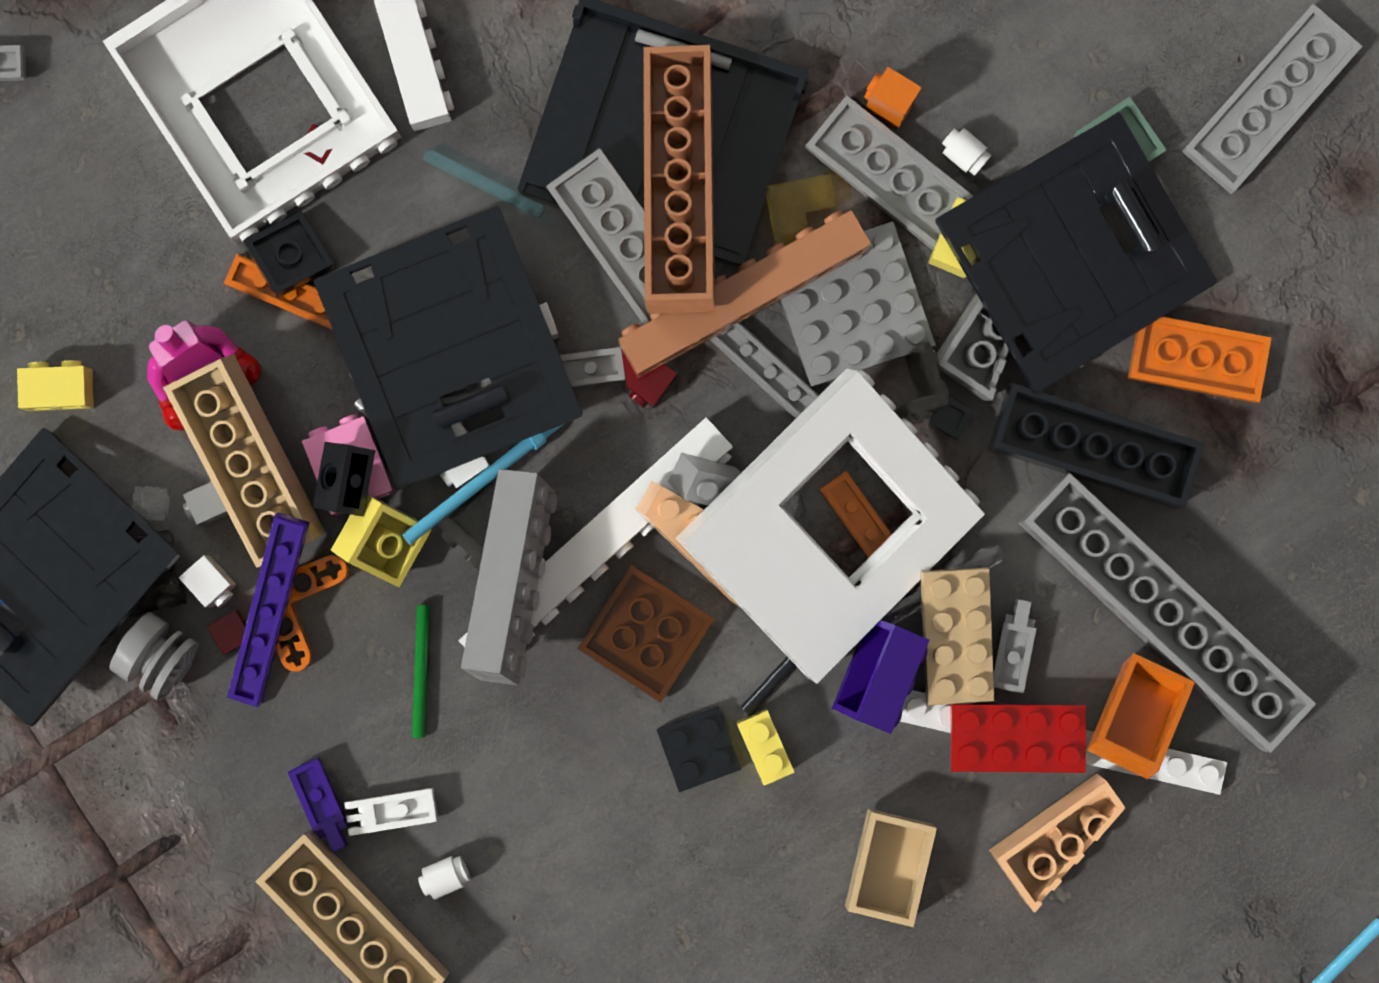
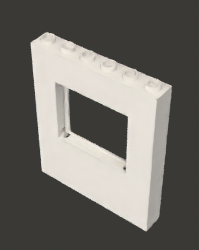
M166 0L103 40V43L223 228L237 244L259 233V229L267 224L275 225L287 217V211L295 206L303 207L315 198V193L324 187L326 190L335 187L343 180L341 176L351 170L356 172L363 169L370 163L369 158L379 152L385 154L397 146V140L402 138L312 0ZM285 45L332 119L246 173L200 102V99ZM332 149L323 165L304 154L311 152L322 158L326 150Z
M852 369L844 370L675 538L798 669L816 684L921 579L920 571H929L985 515L977 506L980 500L970 490H963L957 483L959 480L958 475L947 465L943 467L936 458L939 455L936 450L927 442L921 443L915 436L918 432L917 429L907 419L903 418L901 420L894 412L896 409L895 404L886 395L882 394L880 396L874 390L875 382L863 370L859 372ZM847 441L913 513L850 577L840 569L783 507ZM918 520L921 521L919 525L915 524ZM858 581H860L861 584L859 586H856L855 584Z

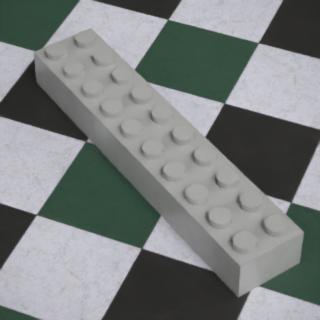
M1070 473L1063 475L1018 522L1179 675L1194 681L1193 688L1259 750L1271 753L1316 705L1310 697Z

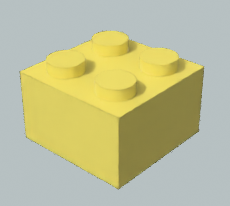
M367 494L364 516H349L331 551L346 562L400 587L432 529L409 545L402 534L419 521Z

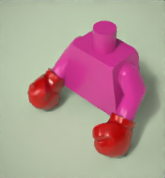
M188 320L182 321L173 328L169 325H163L156 330L155 340L148 347L153 356L148 360L147 380L159 399L158 404L161 407L164 422L171 430L183 431L185 429L163 387L232 354L235 355L250 385H253L261 375L262 367L258 359L244 351L241 347L238 348L218 327L196 326Z

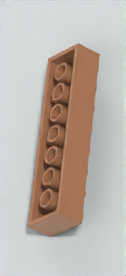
M710 45L644 47L645 304L648 314L715 312L713 98Z

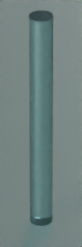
M429 148L424 154V161L541 218L545 206Z

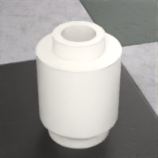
M954 128L942 142L946 147L943 154L965 173L969 171L974 176L992 156L986 151L988 147L965 128L960 132Z
M450 856L422 868L423 876L418 877L424 895L430 894L434 900L463 888L464 883L471 880L467 866L461 856L456 858Z

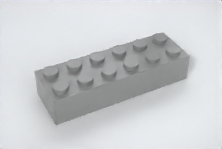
M498 470L461 669L480 681L519 686L520 677H524L526 673L527 658L524 656L526 645L530 644L533 637V625L530 623L532 612L537 610L539 604L537 585L539 578L543 577L545 571L544 547L548 546L551 539V527L548 525L550 515L555 512L557 506L555 491L538 473Z

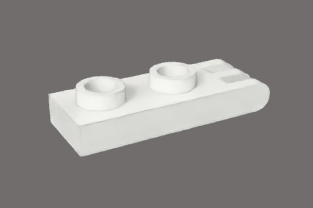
M433 787L344 802L345 809L350 810L358 807L359 811L356 814L346 815L347 823L360 821L361 826L349 828V836L438 821Z

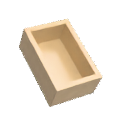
M868 808L846 898L845 907L847 911L914 927L937 828L931 823Z

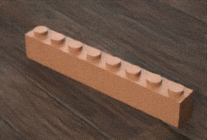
M841 210L825 218V225L814 230L812 226L799 232L795 236L797 240L785 246L782 242L770 248L766 252L768 256L756 262L755 258L741 264L737 268L739 272L727 278L726 274L717 277L715 279V312L656 313L650 316L652 319L650 322L642 326L639 323H635L621 332L623 337L618 339L619 345L637 377H642L867 252L871 243L853 211L850 210L845 214Z

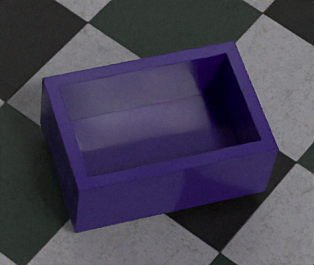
M880 620L858 642L832 709L892 734L894 727L901 720L905 699L914 688V677L918 667L927 656L929 639Z

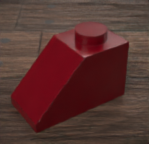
M621 349L627 390L632 392L629 398L642 408H645L648 404L654 409L677 378V373L663 364L638 378Z

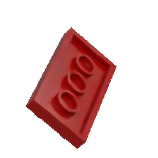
M950 704V771L1086 773V706Z

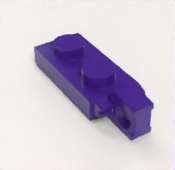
M316 758L287 771L313 833L316 832L319 839L326 837L333 852L346 847L348 843L342 830L348 827L345 820L346 816L321 758Z

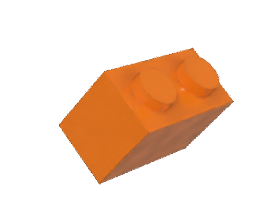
M887 67L883 75L876 73L868 85L864 96L868 100L865 110L898 130L913 107L922 87Z

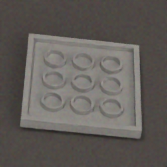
M893 221L864 231L871 243L867 252L781 299L811 388L835 380L846 369L859 372L860 370H865L935 346Z

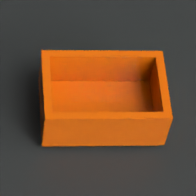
M1133 653L1120 669L1087 751L1141 777L1151 778L1160 770L1195 682Z

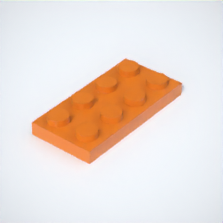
M1161 317L1136 332L1128 379L1259 403L1272 338Z

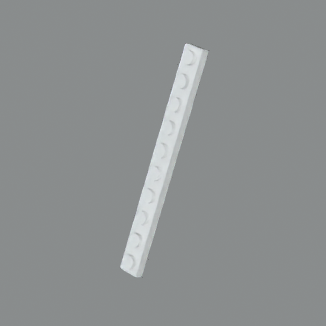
M912 690L903 704L900 722L950 733V704L928 706L925 693ZM1086 730V764L1139 776L1087 751L1094 731ZM1168 749L1159 772L1149 779L1220 795L1227 762Z

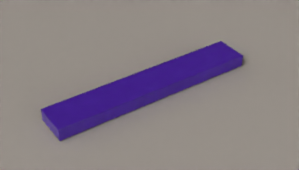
M280 512L274 515L227 698L258 708L262 704L310 522Z

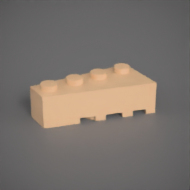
M651 481L636 511L731 602L738 605L675 539L703 509Z
M1096 773L989 849V851L1022 899L1035 913L1041 907V902L1051 890L1054 891L1060 885L1063 876L1074 864L1077 865L1085 856L1083 853L1094 841H1098L1124 811L1125 806L1109 783Z

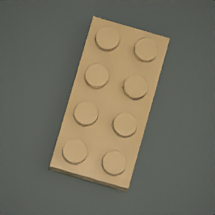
M989 568L920 571L923 637L929 639L927 645L928 652L924 660L926 704L930 706L994 701Z

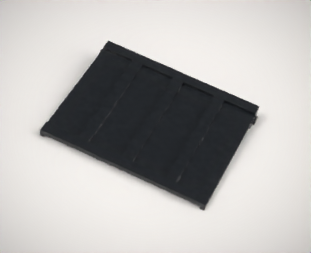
M579 0L572 14V18H574L573 28L517 188L518 192L558 205L546 186L600 148L644 210V47L652 46L636 42L638 29H643L690 45H710L711 51L732 58L729 70L712 65L714 252L716 258L737 265L745 263L801 94L805 95L809 83L806 81L809 70L599 0Z

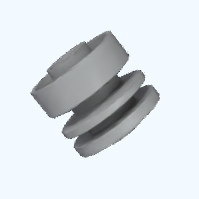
M148 612L124 635L109 667L110 671L127 682H132L143 673L139 690L147 692L151 689L150 697L156 701H161L187 674L199 648V643L192 638L184 642L185 633L182 631H177L166 640L170 624L153 612Z

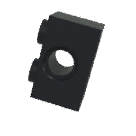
M325 442L313 508L363 517L376 450L348 444Z

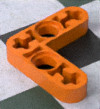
M326 556L297 569L296 576L305 573L311 578L312 584L306 592H299L293 584L285 614L286 617L292 620L293 630L286 636L280 634L277 653L281 663L289 671L305 670L310 666L313 659L312 649L293 603L339 585L346 580L349 575V565L339 556ZM330 561L334 565H341L342 570L337 572L338 578L334 579L331 575L322 577L320 579L324 585L319 587L318 577L312 568L317 566V572L321 573L329 569L328 563ZM297 635L300 641L293 642L297 651H304L305 657L301 658L302 664L298 666L297 662L289 661V656L293 655L291 646L286 645L283 648L281 643L282 641L292 640Z

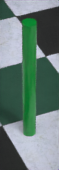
M417 605L412 738H425L430 605Z

